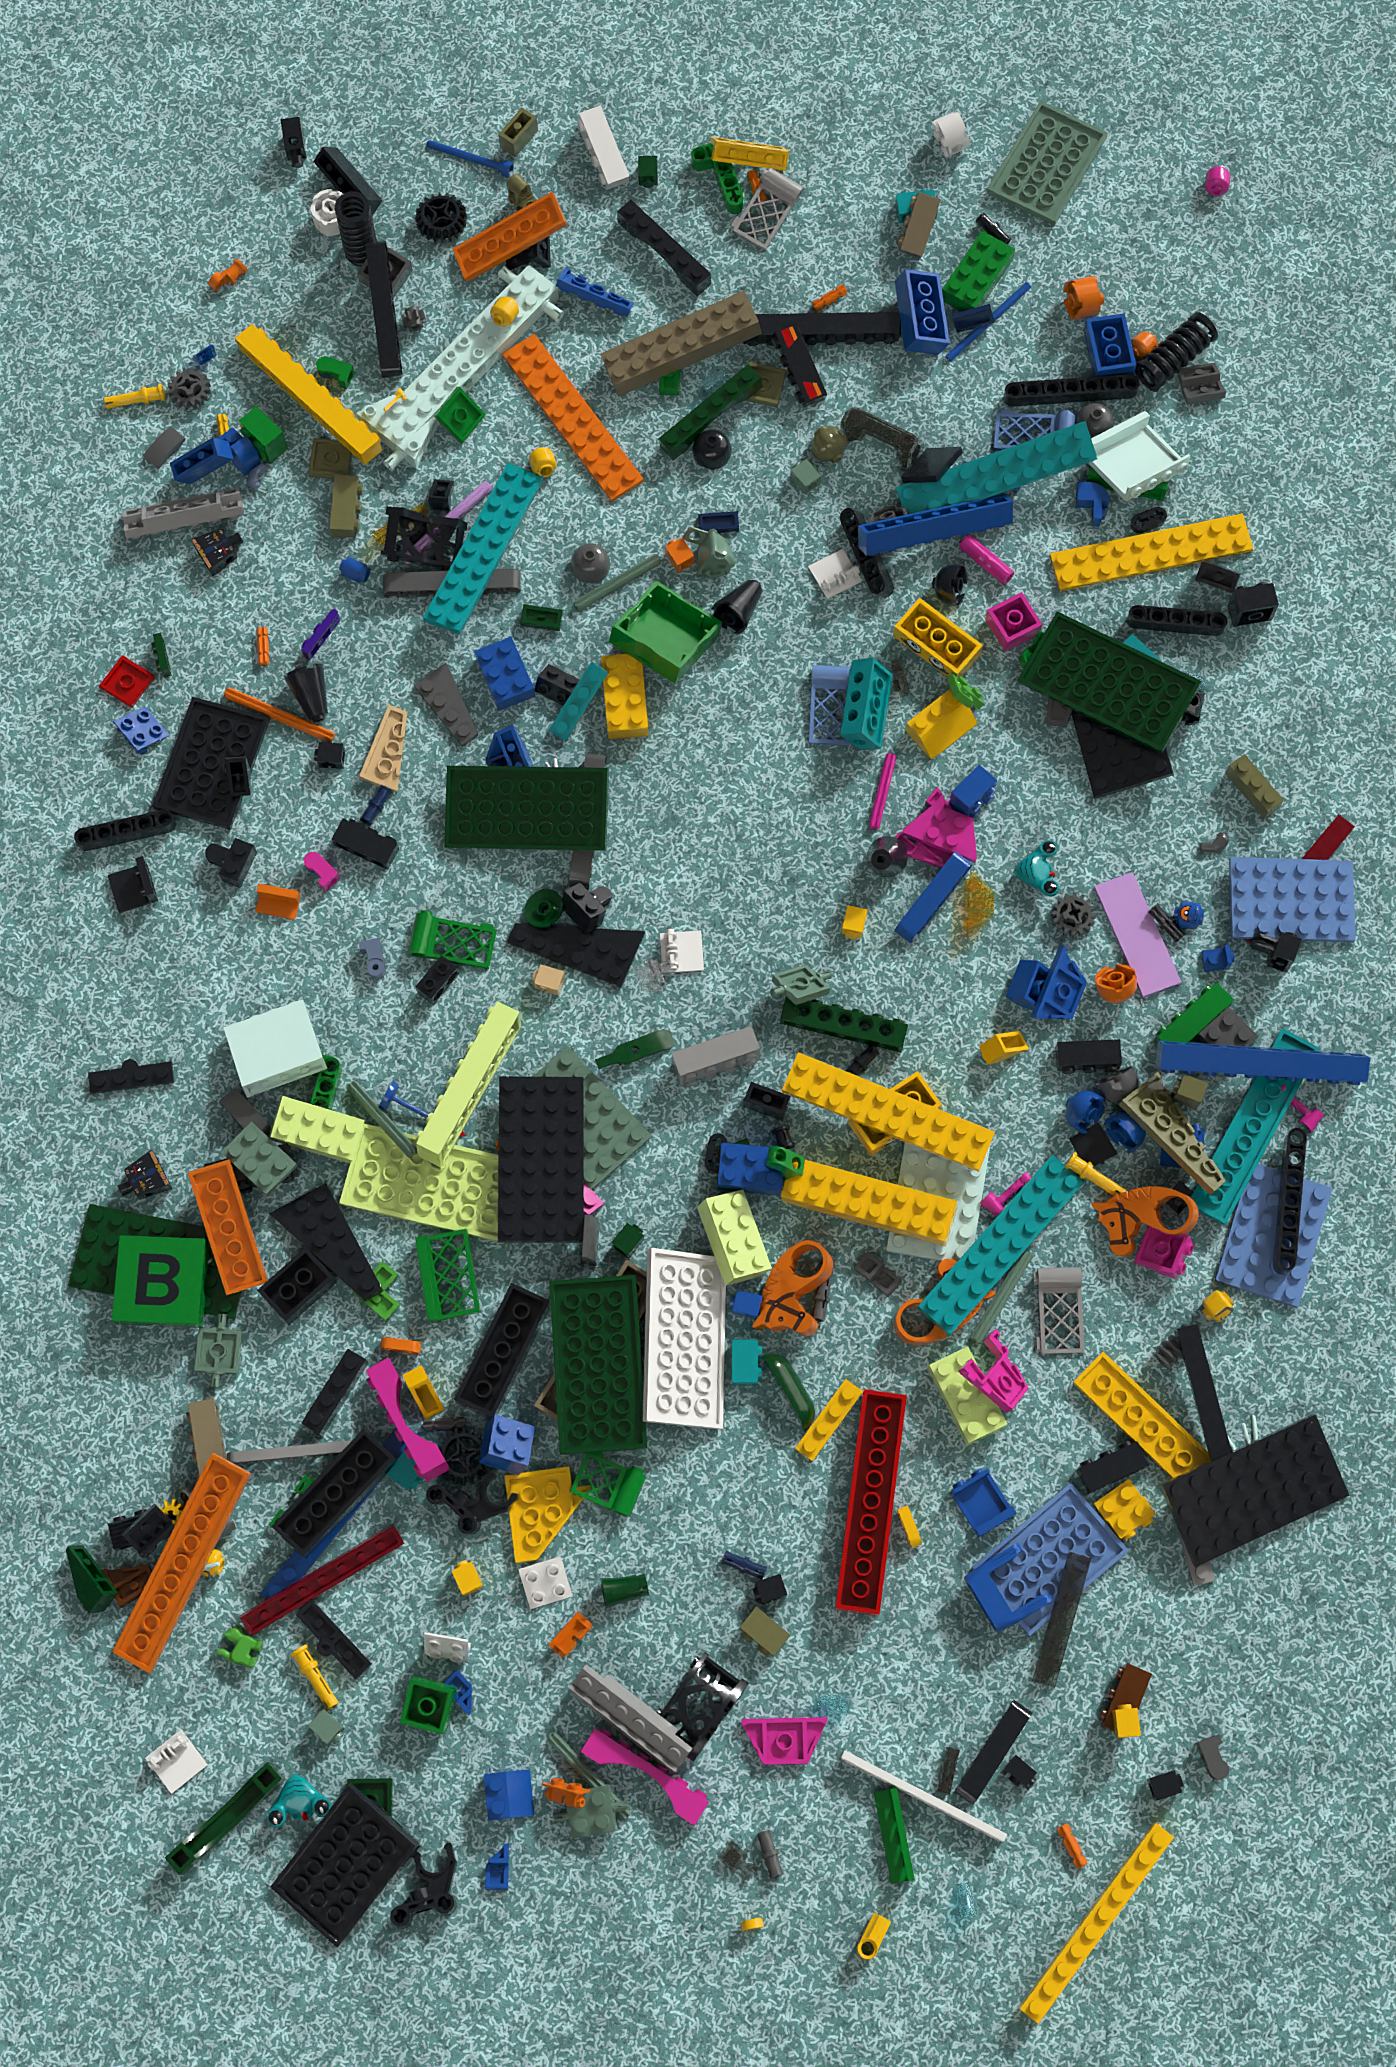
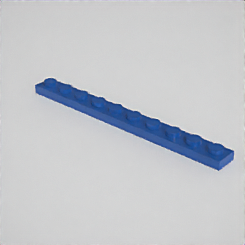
M396 1427L383 1442L382 1446L398 1460L404 1452L403 1448L407 1446L404 1441L400 1442L394 1433L397 1429ZM381 1480L307 1559L295 1550L260 1594L265 1599H268L300 1580Z

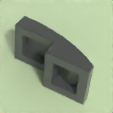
M170 426L151 444L143 454V457L155 467L160 468L170 454H174L181 447L186 438Z
M868 1251L854 1266V1269L888 1298L902 1282L898 1276L887 1269L880 1260Z

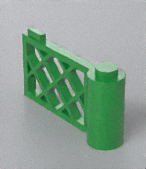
M426 910L416 913L408 955L438 960L441 955L434 954L433 951L434 947L442 942L448 950L442 956L451 963L489 969L497 929L493 928L494 925L481 922V926L437 918L432 915V912ZM439 924L448 925L452 932L442 937L438 932ZM461 929H468L472 936L462 941L457 932ZM483 932L492 933L491 940L484 945L477 937ZM455 935L460 943L450 949L445 940ZM475 938L480 948L471 953L465 944ZM463 946L468 954L462 959L457 958L453 951ZM483 950L487 955L486 963L477 962L473 955Z

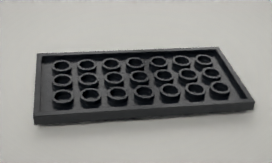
M499 1076L498 1243H582L584 1232V1077Z
M1316 1414L1307 1416L1160 1484L1191 1561L1196 1567L1350 1496Z

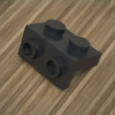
M548 664L538 675L535 692L564 706L580 679Z
M154 1503L122 1533V1536L143 1558L146 1554H152L162 1539L166 1540L170 1537L175 1525Z

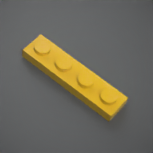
M845 1379L795 1447V1450L813 1462L863 1391Z

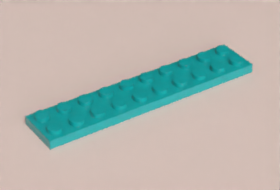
M1086 421L949 468L938 482H910L895 489L901 506L906 508L907 514H913L963 502L983 500L1087 464L1098 458Z
M507 463L424 614V622L461 635L543 483L544 475L539 476V474H535L533 471Z
M1284 1028L1281 1029L1271 1047L1318 1051L1320 1049ZM1257 1075L1212 1157L1226 1182L1211 1196L1199 1184L1197 1185L1191 1198L1196 1203L1198 1212L1223 1226L1226 1225L1304 1078H1299L1298 1081L1286 1080V1077L1270 1080L1265 1079V1076ZM1284 1084L1287 1088L1282 1091L1281 1087Z
M1053 1154L918 1305L917 1309L948 1336L955 1331L1085 1183L1069 1168H1064L1065 1165Z

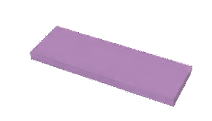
M1133 872L1095 885V892L1128 966L1135 970L1137 987L1142 998L1181 984L1180 977L1152 915L1148 913L1149 908Z

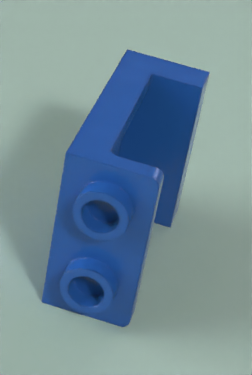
M982 1468L970 1474L972 1478L966 1482L963 1479L952 1486L953 1490L950 1492L978 1538L1017 1514L993 1480L988 1468L984 1471Z

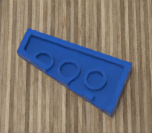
M565 267L558 278L556 287H559L565 293L578 295L584 301L590 300L596 303L598 307L609 308L620 316H628L631 312L633 302L614 292L606 293L603 286L597 283L589 284L586 281V277L580 274L576 277L571 274L572 270Z

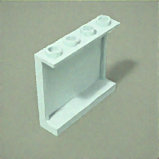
M1146 411L1091 438L1098 459L1088 464L1125 501L1137 498L1141 493L1152 490L1162 482L1169 481L1173 476L1184 473L1188 468L1190 455L1188 454L1181 458L1148 425L1150 415Z
M303 999L224 1027L240 1082L247 1098L327 1069Z

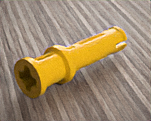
M162 383L150 388L144 386L140 388V391L104 397L105 403L113 402L105 405L107 410L141 402L147 405L151 401H166Z
M1076 1152L1071 1155L1064 1168L1073 1170L1081 1179L1087 1178L1112 1196L1119 1194L1115 1190L1120 1193L1126 1191V1188H1123L1094 1169V1165L1091 1162L1087 1163L1079 1158Z
M305 1644L291 1653L290 1657L295 1659L300 1667L299 1672L303 1676L306 1675L328 1711L339 1702L318 1670L317 1660H313L307 1650L308 1646Z

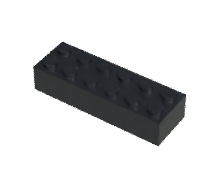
M510 1284L454 1398L457 1404L489 1419L495 1414H499L551 1307L550 1300L518 1285Z
M363 1428L271 1527L307 1559L394 1466L397 1459Z

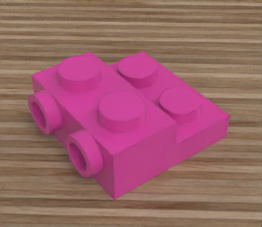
M1148 1226L1134 1262L1137 1265L1155 1270L1158 1274L1177 1280L1178 1276L1183 1275L1185 1272L1186 1263L1184 1261L1187 1255L1191 1256L1194 1244H1192L1189 1235L1173 1236Z

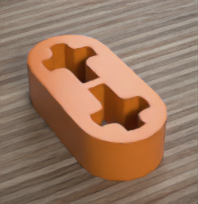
M382 1337L380 1349L419 1355L422 1343Z

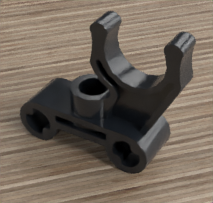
M491 1471L478 1483L476 1488L477 1499L475 1501L462 1489L453 1494L441 1485H432L426 1492L427 1500L435 1505L446 1504L460 1517L458 1529L462 1533L470 1535L479 1532L482 1521L509 1512L513 1504L520 1499L517 1493H512L504 1504L495 1505L490 1502L486 1493L487 1487L491 1481L497 1478L496 1473ZM435 1491L442 1492L441 1499H434ZM471 1518L473 1520L471 1523L473 1528L468 1531L466 1529V1521Z
M451 1843L444 1845L448 1854L447 1864L443 1870L436 1873H431L424 1869L422 1855L419 1852L414 1855L416 1873L424 1881H427L429 1885L428 1887L409 1892L411 1902L399 1905L391 1911L390 1920L396 1927L401 1929L407 1928L412 1924L413 1915L435 1908L440 1914L445 1916L455 1912L457 1902L450 1895L457 1860ZM445 1898L451 1902L447 1910L440 1907L441 1901ZM405 1911L407 1917L404 1918L403 1923H398L396 1918L400 1916L399 1912Z

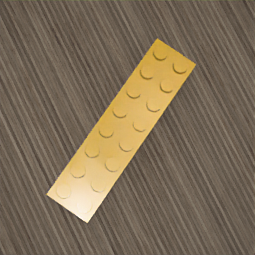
M805 1160L803 1176L786 1178L781 1193L782 1201L792 1205L944 1247L947 1246L958 1208L957 1201L808 1160ZM798 1162L793 1163L795 1169L798 1167Z

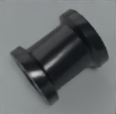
M789 1125L780 1126L771 1131L772 1135H775L778 1146L785 1149L795 1147V1142H792L789 1134Z

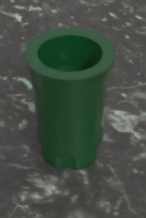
M645 1574L600 1578L606 1609L627 1601L640 1599V1597L649 1596Z

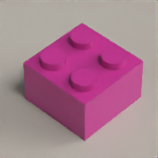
M1022 592L988 609L985 621L1005 652L1036 637L1042 628L1041 621Z

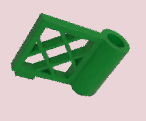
M601 1452L585 1453L570 1493L623 1516L631 1517L646 1476L643 1474L644 1470L632 1466L631 1469L625 1468L604 1459V1454ZM588 1458L596 1460L600 1470L589 1474L586 1468ZM601 1463L608 1465V1467L603 1468ZM615 1468L620 1471L617 1480L609 1483L604 1470ZM583 1471H585L586 1476L581 1477ZM602 1472L606 1484L594 1488L590 1476ZM587 1478L592 1490L586 1493L576 1490L579 1481ZM615 1483V1486H614L613 1491H612V1488H611L610 1485ZM608 1487L611 1494L608 1503L599 1500L597 1490ZM593 1492L595 1497H592L588 1494Z

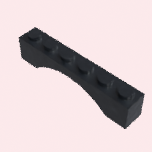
M632 200L628 201L617 211L618 223L632 237L638 238L654 249L673 269L681 282L696 296H699L711 285V273Z

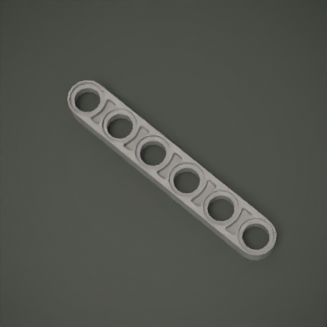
M351 1441L229 1452L226 1455L227 1460L233 1464L240 1462L242 1464L256 1463L255 1461L261 1460L273 1462L281 1458L293 1460L299 1459L301 1456L313 1458L321 1457V1454L333 1456L339 1455Z

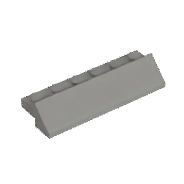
M240 487L125 510L122 514L124 533L126 538L139 539L145 534L158 535L165 530L177 531L189 525L190 527H197L203 522L216 523L222 518L227 517L235 519L244 514Z
M586 1664L568 1689L570 1694L657 1763L669 1770L671 1774L674 1775L693 1749L675 1735L678 1731L677 1728L607 1674L603 1678Z

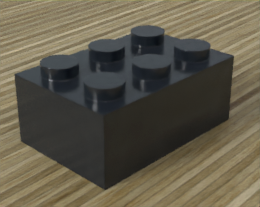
M305 1247L257 1291L278 1315L290 1325L333 1287L337 1281Z

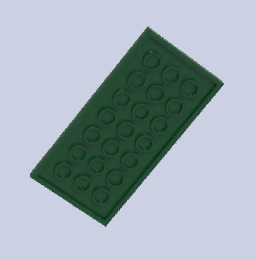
M1058 611L1017 680L1018 683L1161 754L1202 684V681Z
M447 765L444 848L607 851L609 768Z
M89 1204L68 1286L114 1296L120 1235L206 1239L209 1242L205 1226ZM210 1245L209 1256L212 1261L209 1264L212 1267L208 1266L204 1284V1314L213 1316L226 1314V1318L235 1320L242 1291L226 1295Z
M636 1275L549 1281L560 1455L648 1449L646 1422H643L644 1389Z

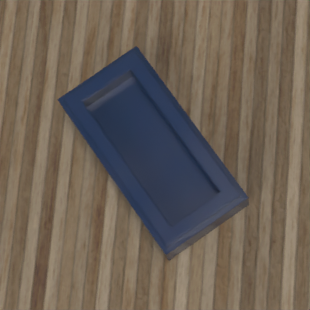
M990 304L952 314L957 333L995 322Z
M738 511L698 514L699 529L708 532L710 529H714L718 533L739 531Z

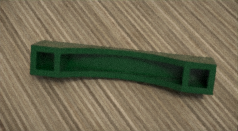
M747 364L659 437L660 447L672 460H675L689 449L696 437L717 417L734 405L748 400L763 387L761 376Z
M267 1762L222 1808L177 1845L165 1857L166 1861L178 1875H184L286 1779L272 1763Z

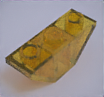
M970 872L969 879H965V891H970L968 898L964 899V911H968L969 917L964 918L963 930H967V937L973 936L993 918L995 893L975 872Z

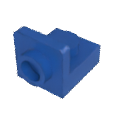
M1224 945L1221 949L1202 950L1201 952L1204 972L1228 970L1232 963H1234V952L1230 951L1229 945Z

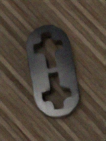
M1154 507L1138 513L1131 519L1130 527L1135 533H1144L1157 528L1165 523L1167 512L1162 507ZM1155 513L1162 515L1160 520L1158 518L1152 519ZM1137 520L1144 522L1142 527L1135 525Z
M720 1133L713 1134L709 1138L705 1156V1168L712 1174L718 1173V1165L715 1169H712L711 1164H708V1162H712L713 1156L716 1155L717 1163H719L721 1147L720 1145L718 1152H716L715 1144L712 1141L715 1142L719 1138L721 1143H727L726 1137Z

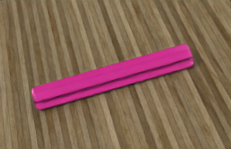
M887 753L885 756L869 821L870 829L878 830L880 827L896 762V755Z

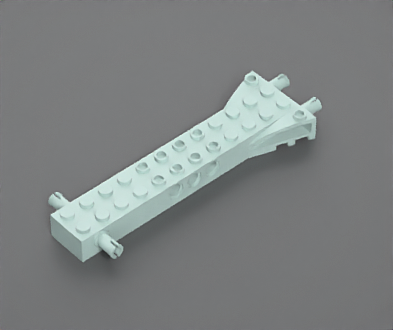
M530 265L519 275H515L506 266L502 267L498 277L509 285L411 383L403 394L407 399L403 401L400 397L385 412L383 409L396 397L392 395L372 405H367L363 410L357 412L358 421L362 420L371 433L375 432L381 441L394 451L383 461L389 470L393 471L403 459L414 468H418L430 439H432L439 425L438 420L433 415L456 387H461L466 393L502 357V353L510 349L544 313L548 314L556 322L560 321L564 311L554 305L559 299L558 287ZM500 297H511L518 304L519 314L509 326L495 324L490 314L491 307Z

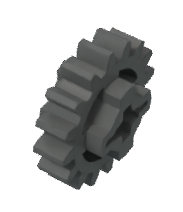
M193 367L190 368V371L183 368V373L176 371L177 376L170 377L172 383H168V393L172 402L177 403L179 408L184 405L186 410H188L189 406L196 409V404L203 406L202 400L208 401L207 394H211L209 388L211 385L207 375H202L200 369L195 372Z
M1076 892L1073 893L1072 897H1069L1066 893L1064 900L1059 897L1057 900L1058 904H1054L1052 907L1055 910L1051 912V917L1054 918L1052 925L1058 924L1056 931L1064 930L1063 936L1071 933V938H1074L1075 933H1078L1082 937L1083 930L1089 933L1090 927H1093L1095 924L1093 919L1096 918L1097 914L1092 913L1095 910V906H1089L1091 900H1083V894L1078 898ZM1065 906L1066 911L1060 915V910ZM1087 916V921L1082 925L1081 918Z

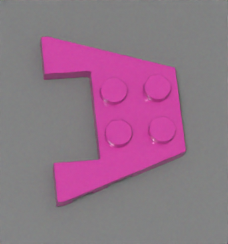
M936 788L925 801V804L929 807L936 803L952 810L951 805L945 800L939 788ZM900 832L894 837L905 845L908 857L938 868H942L952 856V854L921 842L914 844L901 835Z
M995 1329L983 1341L997 1358L988 1371L984 1374L971 1358L964 1363L958 1372L1007 1413L1016 1406L1029 1388L1017 1365H1012L1007 1356L1009 1350L1006 1345L1002 1346L998 1339L1001 1335Z

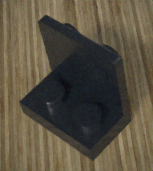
M550 236L506 260V267L512 270L532 261L542 268L551 267Z
M143 856L135 858L137 866L108 875L119 913L159 901L148 864Z

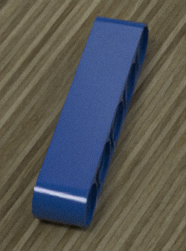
M954 852L905 914L894 931L909 943H912L915 935L921 933L972 867V863L959 853Z

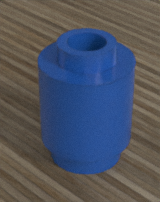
M350 557L346 560L343 559L339 567L342 576L358 583H365L371 572V568L367 567V564Z

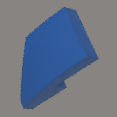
M456 1669L443 1683L457 1686L458 1689L463 1685L462 1689L456 1693L455 1701L470 1715L472 1685Z
M504 1844L502 1849L488 1860L485 1879L486 1890H508L509 1844Z

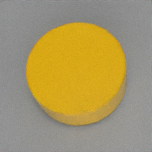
M761 1918L749 1919L740 1923L742 1932L764 1927L763 1919Z

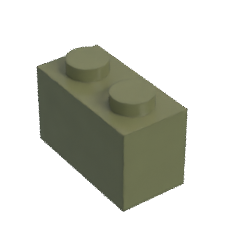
M521 107L498 134L500 148L516 157L538 131L537 117Z
M1184 1074L1181 1079L1177 1078L1173 1085L1171 1094L1174 1097L1172 1100L1196 1110L1202 1102L1208 1083Z
M755 1607L739 1627L742 1631L740 1635L749 1643L752 1640L759 1645L757 1649L766 1657L769 1655L774 1657L791 1636L758 1607Z

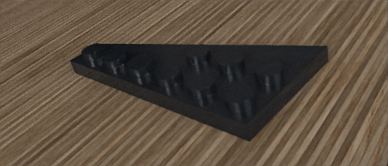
M515 923L507 943L622 988L644 938L645 931L596 928L585 934L580 927L551 925L545 928H537L531 924Z
M326 1183L269 1213L362 1300L367 1301L383 1292L378 1279Z

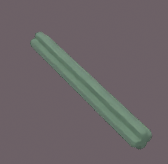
M653 554L573 602L574 607L577 611H581L661 564L659 556Z
M353 1081L349 1083L347 1087L351 1095L408 1158L415 1156L417 1148L358 1082Z
M1024 1251L1014 1263L972 1333L970 1339L977 1344L983 1342L1032 1260L1033 1256L1029 1252Z
M554 1732L548 1738V1742L591 1788L605 1785L558 1733ZM611 1791L612 1797L614 1798L615 1802H620L616 1795ZM630 1810L617 1811V1816L623 1821L631 1814Z

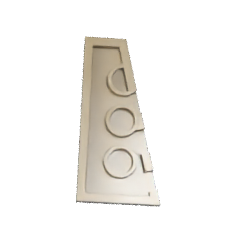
M388 705L359 779L379 787L381 785L386 786L391 791L397 793L407 711Z

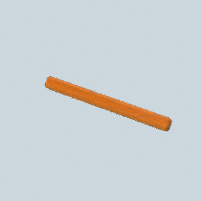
M228 687L224 692L225 698L323 741L331 743L335 737L334 732L233 688Z

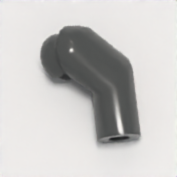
M1224 832L1218 833L1217 838L1212 843L1201 842L1200 852H1221L1228 845L1229 838Z

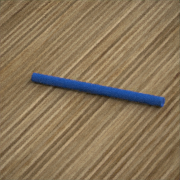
M1025 282L993 312L994 321L1031 288L1028 282ZM992 323L976 327L945 358H949L948 361L951 362Z

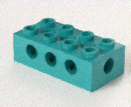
M874 658L852 660L849 670V684L846 689L847 697L843 708V722L840 727L841 736L859 750L881 749L893 674Z

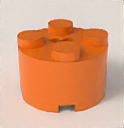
M1095 276L1067 281L1064 284L1063 293L1067 294V299L1063 300L1070 318L1079 320L1099 314L1101 305L1104 304V296L1099 292L1098 281Z

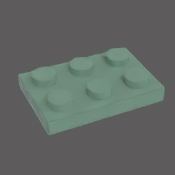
M252 1121L221 1151L266 1196L298 1166Z

